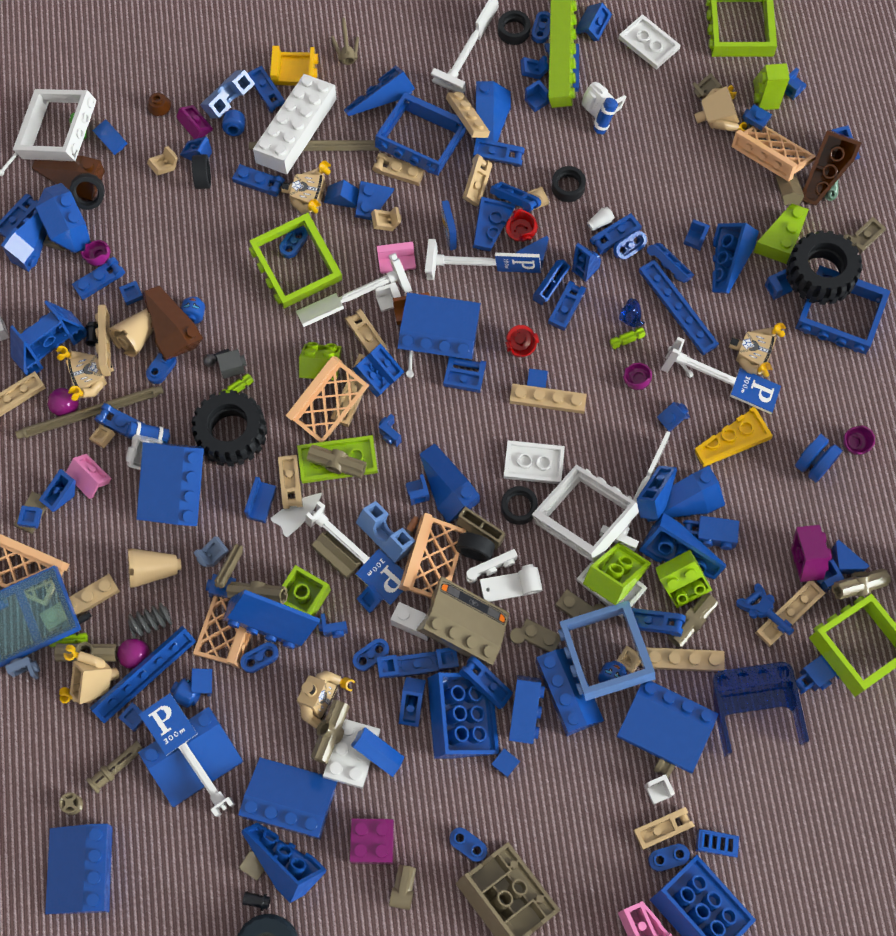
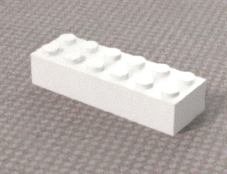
M303 74L253 148L255 162L287 175L337 100L335 85Z

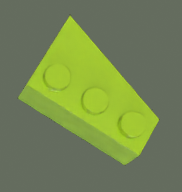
M787 63L765 65L753 80L755 90L754 103L764 110L779 109L790 79Z
M790 204L757 241L753 253L787 264L809 209Z

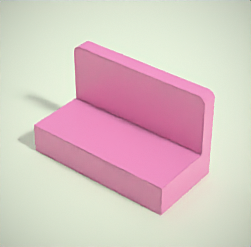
M413 242L377 246L381 274L393 271L389 255L396 253L397 258L400 259L404 271L416 269Z
M87 454L73 458L66 471L68 475L76 480V486L89 499L94 497L99 487L108 485L112 479Z

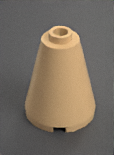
M147 308L109 328L111 330L109 336L118 349L122 347L125 350L124 354L127 356L135 357L154 331L151 327L152 321Z
M133 548L128 549L130 588L177 575L178 570H181V559H177V556L174 554Z

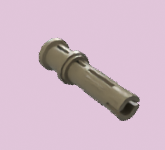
M136 740L134 744L110 764L101 766L100 771L93 777H88L86 781L98 794L105 784L114 780V775L139 755L138 752L143 747ZM132 752V754L129 757H127L123 762H121L126 756H128Z

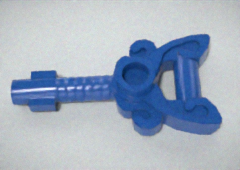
M759 583L755 584L754 592L749 597L737 599L736 606L749 612L750 618L755 619L757 616L759 618L768 617L777 625V629L780 632L786 633L789 636L794 632L792 624L788 620L783 621L772 611L774 608V596L770 594L766 596L764 588ZM761 598L758 604L752 605L756 600Z

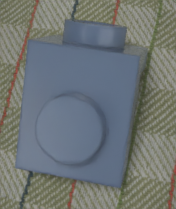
M213 537L201 550H195L193 553L200 565L214 567L229 550L219 537Z
M29 657L23 659L16 658L9 665L5 666L7 673L12 677L29 671L32 678L35 680L39 678V665L36 660L33 661Z

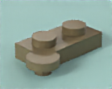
M872 217L853 236L845 234L843 238L851 240L853 242L852 246H856L861 254L885 232L886 227Z
M566 589L555 604V607L571 618L605 608L602 604H596L592 607L568 589Z
M526 619L522 629L515 628L510 633V639L514 644H521L526 640L528 643L546 652L556 650L561 641L559 634L529 619Z

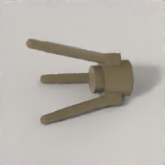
M342 18L345 44L342 51H340L334 36H331L339 61H342L345 65H350L358 59L359 37H356L353 50L348 44L345 18Z

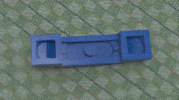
M450 648L404 656L376 657L379 678L416 676L459 667L457 652Z

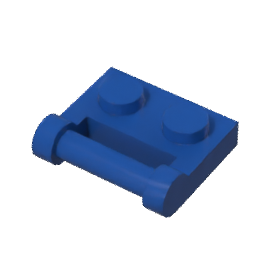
M449 356L443 386L480 393L487 361L481 360V362ZM454 365H457L462 367L479 369V371L475 372L453 367Z

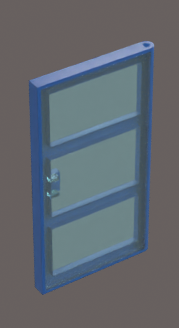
M55 565L0 590V668L16 658L29 655L81 630L60 572Z

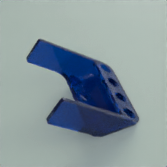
M777 662L722 670L714 675V711L719 713L717 725L724 757L732 753L725 717L731 714L786 707L793 713L800 745H805L809 742L794 670L789 663Z

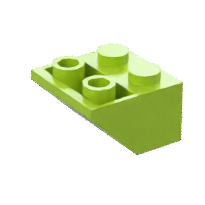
M316 342L304 344L299 356V378L315 379L332 356H337L341 359L342 346H337L334 343L319 345Z
M691 550L655 568L659 580L676 608L712 591Z

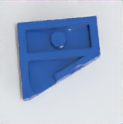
M361 181L359 183L354 217L372 220L371 212L374 209L380 210L387 199L392 195L394 188Z

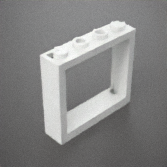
M35 89L13 150L22 159L76 161L97 100L88 90ZM49 102L78 103L63 147L33 146Z
M575 465L533 512L532 517L536 525L594 563L639 513L637 502L632 500L631 496H625L617 487L608 485L603 478L595 477L587 468L585 470ZM580 481L625 509L594 546L549 517Z

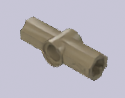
M313 444L309 448L307 461L324 466L330 472L336 474L345 473L360 479L363 477L367 462L349 457L341 450L332 449L331 451Z
M883 568L872 572H855L850 578L834 582L832 593L839 600L851 596H868L872 590L888 586L891 582V576Z
M251 581L250 583L231 582L226 589L228 599L243 590L253 592L281 604H284L288 598L286 587L267 585L260 581Z
M704 594L695 606L685 613L686 620L682 624L683 633L681 637L669 634L668 639L676 647L682 648L694 633L696 634L707 621L706 618L716 609L719 603L711 594Z
M88 642L56 644L54 650L56 662L77 661L76 658L71 661L64 658V653H72L65 650L67 645H73L78 653L90 649V654L104 659L105 662H117L118 659L117 644H90Z
M333 699L326 719L322 720L317 727V735L319 737L311 754V759L328 764L335 744L339 743L343 738L344 729L342 725L350 708L348 704Z

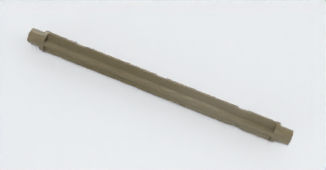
M259 140L249 142V150H253ZM310 140L303 151L380 150L375 147V140Z
M162 385L153 386L103 403L119 409L136 402L157 397V395L163 394L164 390ZM103 403L46 420L45 422L23 427L21 430L15 431L18 439L28 438L96 416L102 411Z

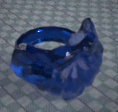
M630 298L624 308L621 309L619 320L635 328L645 324V322L640 320L641 308L638 301Z

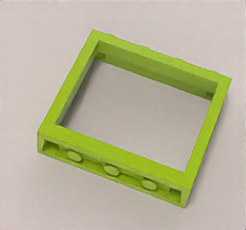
M706 0V6L709 7L706 19L710 23L708 24L707 34L711 38L709 39L708 47L711 49L712 57H774L777 48L773 0ZM717 2H763L766 42H719Z
M309 213L249 241L250 248L248 249L252 258L256 257L258 260L257 267L260 273H265L267 277L265 282L269 289L273 288L275 292L273 295L278 305H282L283 309L342 281V273ZM304 225L330 275L285 296L259 246Z
M873 594L866 598L860 596L853 602L854 606L847 605L840 610L841 614L839 616L835 613L826 620L828 622L826 625L820 623L813 628L815 633L809 637L854 697L896 668V658L863 680L826 632L864 608L896 648V623Z

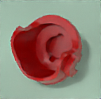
M523 209L513 211V216L510 217L506 224L508 236L517 242L531 241L538 229L535 217Z
M517 325L509 330L506 336L507 342H505L507 352L510 351L516 357H526L535 351L539 338L537 333H534L528 326Z

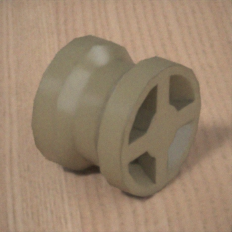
M659 758L653 771L656 773L660 772L663 775L666 774L667 778H669L675 765Z
M72 792L65 793L59 800L60 809L69 815H76L81 812L84 804L82 798Z

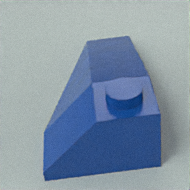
M394 66L378 79L379 83L366 89L365 96L361 95L356 98L344 111L348 116L400 100L405 92L411 95L415 88L404 71Z
M476 81V112L490 131L488 138L479 139L498 142L507 115L511 109V91L494 81Z
M36 209L33 212V216L30 219L26 217L23 220V225L19 229L15 227L1 244L11 263L28 272L37 264L47 236V232Z
M718 223L713 239V246L715 247V255H713V262H715L712 280L713 293L730 292L753 252L759 231L749 224Z
M436 444L420 453L437 510L447 523L450 524L456 520L465 506L471 509L480 503L478 492Z
M710 466L674 484L663 513L672 518L690 517V515L709 514L725 506L719 481ZM646 519L648 522L657 521V520Z
M665 513L653 524L639 548L640 552L660 563L662 561L667 562L691 550L705 577L716 579L726 568V564L690 531Z
M258 822L242 829L241 833L273 885L289 903L304 896L326 873L327 870L309 853L304 855L296 850V846L291 842L286 844L279 840V836Z

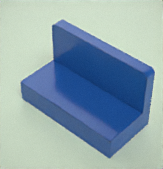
M603 3L588 6L576 27V34L586 32L593 41H598L612 13Z
M255 477L244 510L247 519L266 523L277 490L275 485L263 483L260 477Z

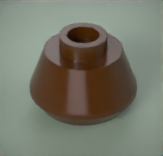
M154 93L149 97L147 109L152 115L162 116L169 112L171 108L169 98L162 93Z

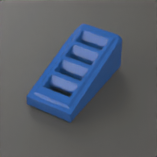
M703 829L697 830L696 852L738 858L739 836ZM705 836H709L708 847H704ZM713 837L717 838L716 849L712 848ZM721 838L725 839L724 850H720ZM729 840H733L732 852L728 851Z

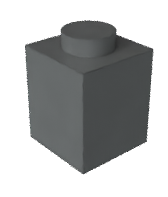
M238 349L216 355L223 379L245 373L244 366H247L244 355L240 356Z

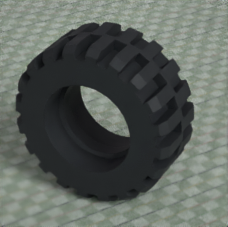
M823 230L817 231L816 234L811 232L806 237H802L795 244L787 262V280L790 285L793 284V291L795 293L799 292V297L802 299L807 298L809 302L815 303L816 301L820 305H826L827 302L834 304L837 300L845 299L852 292L862 271V257L860 254L857 255L859 250L856 246H852L853 242L851 240H846L842 234L836 235L833 231L824 233ZM813 258L827 259L837 267L840 275L830 278L820 276L811 269L808 261Z
M225 390L220 391L219 395L215 396V394L209 396V400L204 399L201 402L202 407L196 408L194 412L196 417H192L191 422L194 440L197 446L204 448L203 456H206L211 462L216 461L217 465L223 466L224 463H227L228 467L234 466V463L242 465L245 464L244 460L255 458L253 454L255 452L259 454L262 450L261 444H265V435L267 434L266 421L256 401L252 397L248 398L247 394L243 392L239 395L235 390H231L230 393H226ZM239 416L246 420V430L237 439L220 441L213 437V428L222 418Z

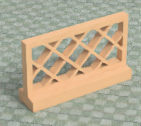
M754 126L744 132L738 130L735 133L731 146L786 181L792 180L796 172L815 161L816 158L814 154L767 126L762 130L764 133L757 132L759 129Z
M332 356L286 416L290 420L295 421L317 441L325 442L370 385L342 363L337 356ZM340 367L346 371L347 380L337 381L336 372ZM350 381H358L363 387L359 392L352 393ZM347 382L348 393L339 394L337 383ZM334 383L335 395H325V386ZM349 395V405L347 407H340L339 396ZM326 397H336L337 408L327 409ZM323 398L324 409L314 410V400ZM337 410V420L335 422H328L327 411ZM324 411L325 423H315L314 412ZM304 413H311L312 424H305L300 420ZM317 425L326 426V434L322 438L316 434Z
M424 513L419 520L414 537L416 542L410 550L399 589L431 598L433 595L431 587L437 585L441 577L437 569L446 565L449 571L448 577L445 578L452 581L460 553L457 552L454 546L458 541L453 543L448 533L451 531L464 533L466 530L433 518L431 514ZM432 524L439 525L443 533L434 536L431 530ZM445 535L449 545L441 549L436 539ZM433 541L438 551L429 554L426 544ZM451 547L454 557L447 561L443 550ZM439 553L444 563L435 566L431 556ZM428 559L432 569L423 572L420 566L421 561ZM434 571L438 581L430 585L425 575ZM420 577L423 578L427 586L423 589L414 587L415 580Z
M0 534V547L3 548L5 556L1 557L0 561L7 559L9 569L0 572L1 587L6 588L45 570L42 565L47 568L54 565L57 566L61 576L70 565ZM18 554L21 557L22 564L13 567L10 557ZM36 562L40 571L30 574L27 565ZM24 566L27 576L17 579L14 570ZM11 572L14 581L5 584L2 575ZM45 580L43 581L44 584L36 587L32 586L31 589L25 591L27 598L48 606L56 587L53 580L49 582ZM43 587L47 591L44 600L39 599L36 590Z
M214 596L193 654L240 669L241 657L246 653L252 634L247 633L245 628L239 626V628H234L236 631L235 636L227 640L224 632L233 627L226 626L222 628L219 620L223 619L225 613L216 617L214 611L216 607L222 604L226 610L225 602L230 599ZM216 623L219 631L209 635V626ZM222 634L225 642L215 647L212 639ZM209 641L213 649L206 653L200 652L202 645ZM226 646L229 649L227 659L220 657L217 652Z

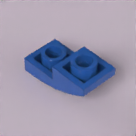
M106 119L92 130L114 155L128 144Z

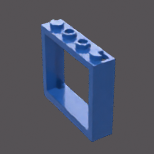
M405 92L376 134L375 147L380 151L387 152L398 159H402L413 166L438 176L466 133V128L457 115ZM405 110L455 133L438 161L387 138Z
M821 265L816 272L820 276L829 278L840 275L838 271ZM858 279L851 292L857 296L879 303L866 340L806 318L811 306V302L807 298L795 329L803 331L804 334L817 336L820 340L833 342L839 347H847L856 353L866 354L871 347L890 290Z

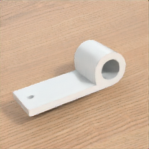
M533 564L522 566V570L518 573L479 580L483 599L488 602L526 596L543 591L538 567H534Z

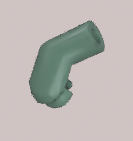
M838 180L825 195L828 201L836 199L838 195Z

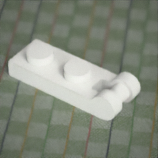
M515 549L470 568L466 573V581L473 584L477 581L478 577L484 574L489 576L496 573L497 568L512 566L518 557Z

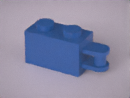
M700 516L698 521H683L684 527L706 547L718 546L723 550H731L738 543V520ZM692 527H697V531H692Z
M820 655L800 671L802 676L792 684L798 687L799 693L802 695L810 688L814 691L821 688L823 691L832 684L830 681L836 676L839 679V676L825 658ZM803 679L807 681L808 686L802 681Z

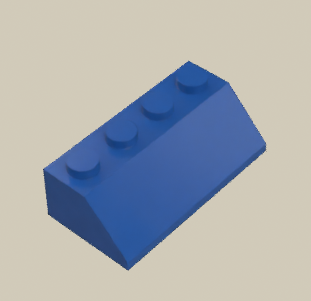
M564 648L536 657L535 663L566 736L604 722L595 698L585 701L584 695H579L576 686L579 681L577 676L573 677L570 665H573L571 658L567 659Z

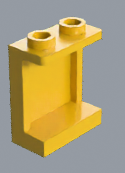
M272 46L270 77L274 85L296 86L303 74L317 78L315 64H318V54L315 53L314 47L310 48V52H281L280 46Z

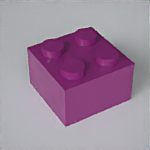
M820 525L796 527L791 552L800 582L824 580L825 573L828 571V562L832 558L831 550L826 546L825 532H822Z
M351 818L350 863L393 865L394 820Z

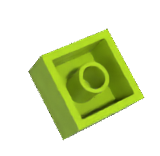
M297 565L294 566L282 585L287 588L288 594L284 605L312 616L316 615L331 591L328 583Z

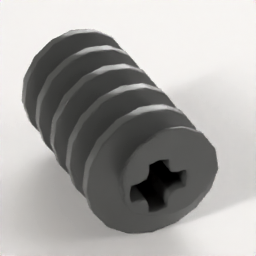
M161 602L159 603V609L152 605L150 613L144 608V615H141L138 611H136V618L131 614L128 615V624L134 639H136V632L139 636H143L144 630L148 634L151 633V627L157 631L159 624L163 628L166 627V621L170 625L173 624L167 607H164Z

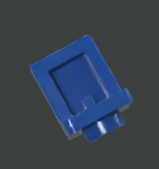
M543 55L540 60L526 57L520 60L522 76L541 79L548 72L547 56Z
M753 104L750 110L746 109L742 119H744L743 122L749 123L762 131L771 119L772 114Z
M673 402L657 418L668 431H672L684 419H688L690 416L687 413L689 411L683 403Z
M390 414L380 421L379 433L383 436L382 438L386 443L398 447L402 442L401 435L391 428L395 423V419Z
M213 574L212 580L208 579L206 585L209 597L213 598L214 595L227 598V586L231 582H236V578L230 577L225 587L220 588L215 586L217 574Z
M321 613L318 627L319 632L323 631L325 637L340 638L348 633L346 621L327 624L325 613Z

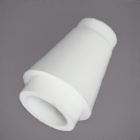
M608 207L601 208L587 222V225L591 231H594L612 223L615 217Z

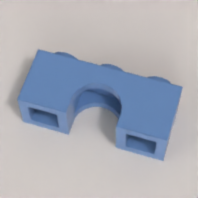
M236 70L200 106L210 118H220L231 108L229 103L236 97L244 95L255 83L245 70Z
M374 501L362 509L356 524L396 563L409 554L416 541L403 528L395 533L392 532L386 522L389 514L377 501Z

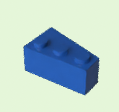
M517 675L509 741L533 744L534 739H538L540 727L536 726L537 718L541 719L542 706H539V698H544L545 686H541V678Z

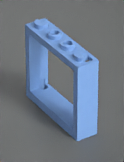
M629 600L560 621L561 629L558 630L561 641L565 640L567 647H564L567 659L571 658L573 665H570L573 677L577 676L578 678L577 690L579 695H584L585 701L656 679L655 670ZM623 614L643 670L588 687L569 631Z

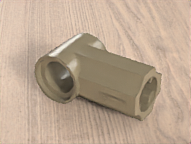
M406 865L398 866L395 886L392 888L389 902L390 907L410 910L416 868Z

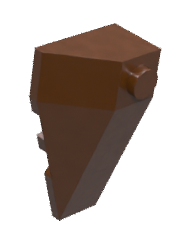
M827 129L803 188L804 197L802 201L816 206L854 162L862 142Z

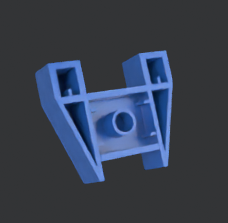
M46 300L44 303L50 313L43 315L38 322L27 327L23 333L20 334L13 325L10 326L11 358L25 376L34 371L36 374L41 371L43 366L39 360L67 339L73 345H76L86 337L87 331L71 311Z

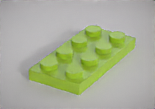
M373 435L297 445L302 484L353 477L345 473L336 474L330 472L324 466L307 461L308 451L312 444L331 451L332 449H338L345 452L349 457L367 462L364 475L378 473Z

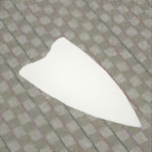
M322 493L302 498L303 507L290 506L289 509L280 510L271 517V521L281 526L284 536H290L305 522L306 514L313 512Z

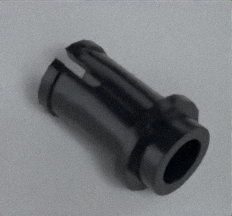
M88 322L85 326L87 331L85 344L87 346H96L97 337L95 329L98 328L96 322Z
M246 891L242 904L260 908L261 911L264 909L268 910L271 897L267 896V894L259 895Z

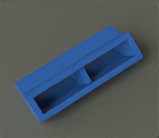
M564 259L555 262L533 294V301L543 305L549 300L570 269V265ZM561 270L557 278L554 280L553 277L555 276L557 271ZM547 286H551L549 290L546 292V294L543 295V292L545 291Z
M366 727L358 732L350 745L392 777L398 771L404 759L403 755Z

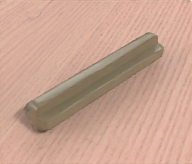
M233 545L215 579L216 587H225L243 553L242 545Z

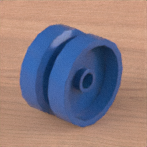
M822 434L807 446L795 464V467L801 472L807 471L813 465L814 467L808 473V477L815 483L822 478L843 451L834 444L825 452L824 449L829 444V439Z

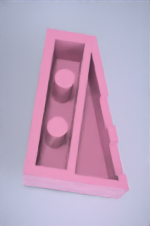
M643 901L618 912L628 936H673L660 924L659 919Z

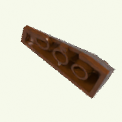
M77 156L76 161L35 160L32 169L48 180H52L56 184L62 183L67 189H70L73 179L82 173L96 175L102 180L105 172L100 160L85 156ZM90 182L80 183L76 188L78 197L93 201L97 192L96 186Z
M160 286L145 290L143 295L147 311L150 313L151 327L154 329L156 337L155 343L165 361L196 349L203 340V337L193 321Z

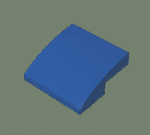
M381 343L352 368L360 378L370 385L368 388L376 397L381 395L404 373L403 369Z

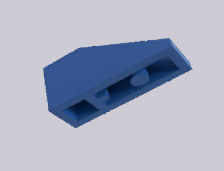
M577 243L572 272L586 282L600 268L601 258L596 252L590 251L585 246Z
M657 467L637 497L640 518L659 520L666 509L677 473V467Z

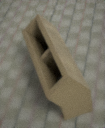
M776 175L777 186L784 205L795 204L799 206L804 194L797 176L794 175L792 180L786 181Z
M466 506L458 516L456 524L469 533L488 538L495 544V550H497L503 543L506 533Z
M328 531L321 533L312 544V548L347 580L362 563Z

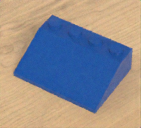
M407 292L397 349L472 360L481 303Z
M143 442L136 520L197 526L204 454L203 447Z
M243 590L230 598L223 620L228 622L227 625L230 627L239 628L240 626L245 628L249 634H261L265 636V640L270 642H276L277 640L289 649L302 646L320 622V618L247 590Z
M438 672L428 677L434 759L498 755L499 744L495 705L468 679L463 678L460 673Z
M648 681L640 684L617 737L692 774L719 713L661 685Z
M210 707L189 719V722L198 734L188 740L186 744L212 782L244 762ZM157 741L138 752L173 808L204 788V785L179 748L166 756Z
M260 757L245 792L238 815L243 819L321 840L337 782L323 778L322 774Z
M85 824L50 828L46 915L109 912L113 826L109 824Z
M698 855L692 858L650 899L653 905L681 936H742L756 921Z

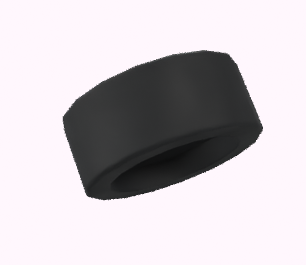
M517 10L507 11L502 14L498 22V35L500 39L510 45H518L525 42L530 34L531 23L529 17ZM509 22H518L524 26V30L514 34L506 31L504 26Z
M206 154L192 156V176L195 189L211 188L210 162Z
M561 167L556 170L552 178L551 189L557 199L564 202L578 200L585 191V175L576 167ZM564 177H572L579 182V187L574 191H565L558 186V181Z
M82 173L76 176L69 189L78 208L84 210H92L102 203L105 194L102 181L96 175L90 173ZM90 182L96 186L98 195L93 201H84L78 197L76 188L80 183Z
M515 486L508 489L501 501V512L504 518L515 525H524L533 519V512L538 508V500L535 493L523 486ZM518 495L527 497L531 503L530 511L523 516L512 514L508 508L509 500L512 497Z
M468 532L460 534L456 545V550L461 555L483 562L492 558L495 544L488 538Z

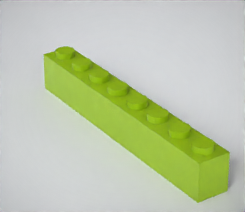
M551 0L549 101L552 108L573 106V99L576 98L575 88H573V84L576 83V76L573 73V69H576V60L573 58V54H576V44L574 43V40H576L574 25H577L576 14L574 15V11H577L576 0Z

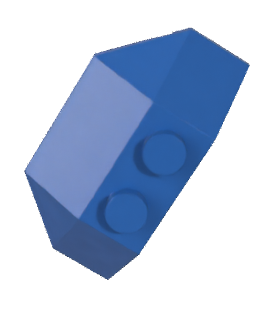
M62 183L44 188L35 209L50 241L70 250L74 254L85 250V244L91 242L86 223L71 191Z

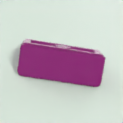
M194 105L179 108L176 118L194 139L202 138L213 131L211 125Z

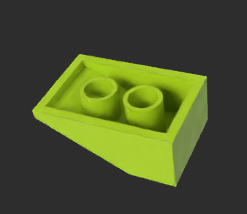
M618 542L590 566L583 584L608 602L617 605L626 597L650 567L651 562Z

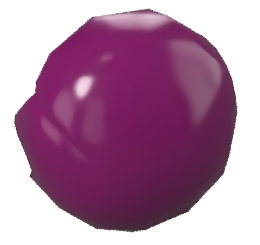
M94 240L89 244H85L84 252L81 251L80 253L86 263L92 266H101L107 262L111 250L106 242Z
M633 363L625 368L623 379L629 388L643 390L650 384L652 372L643 363Z
M58 388L48 396L47 406L50 412L57 416H62L75 412L79 405V399L73 401L71 397L74 393L69 394L68 389Z
M863 425L848 429L843 436L844 447L854 455H862L869 452L875 444V435L872 430Z
M141 639L125 640L119 646L117 652L120 664L127 669L135 668L150 655L147 643Z

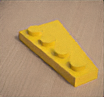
M752 407L746 414L736 418V421L722 428L721 432L711 436L696 447L695 454L702 466L705 467L771 440L773 435L757 409Z

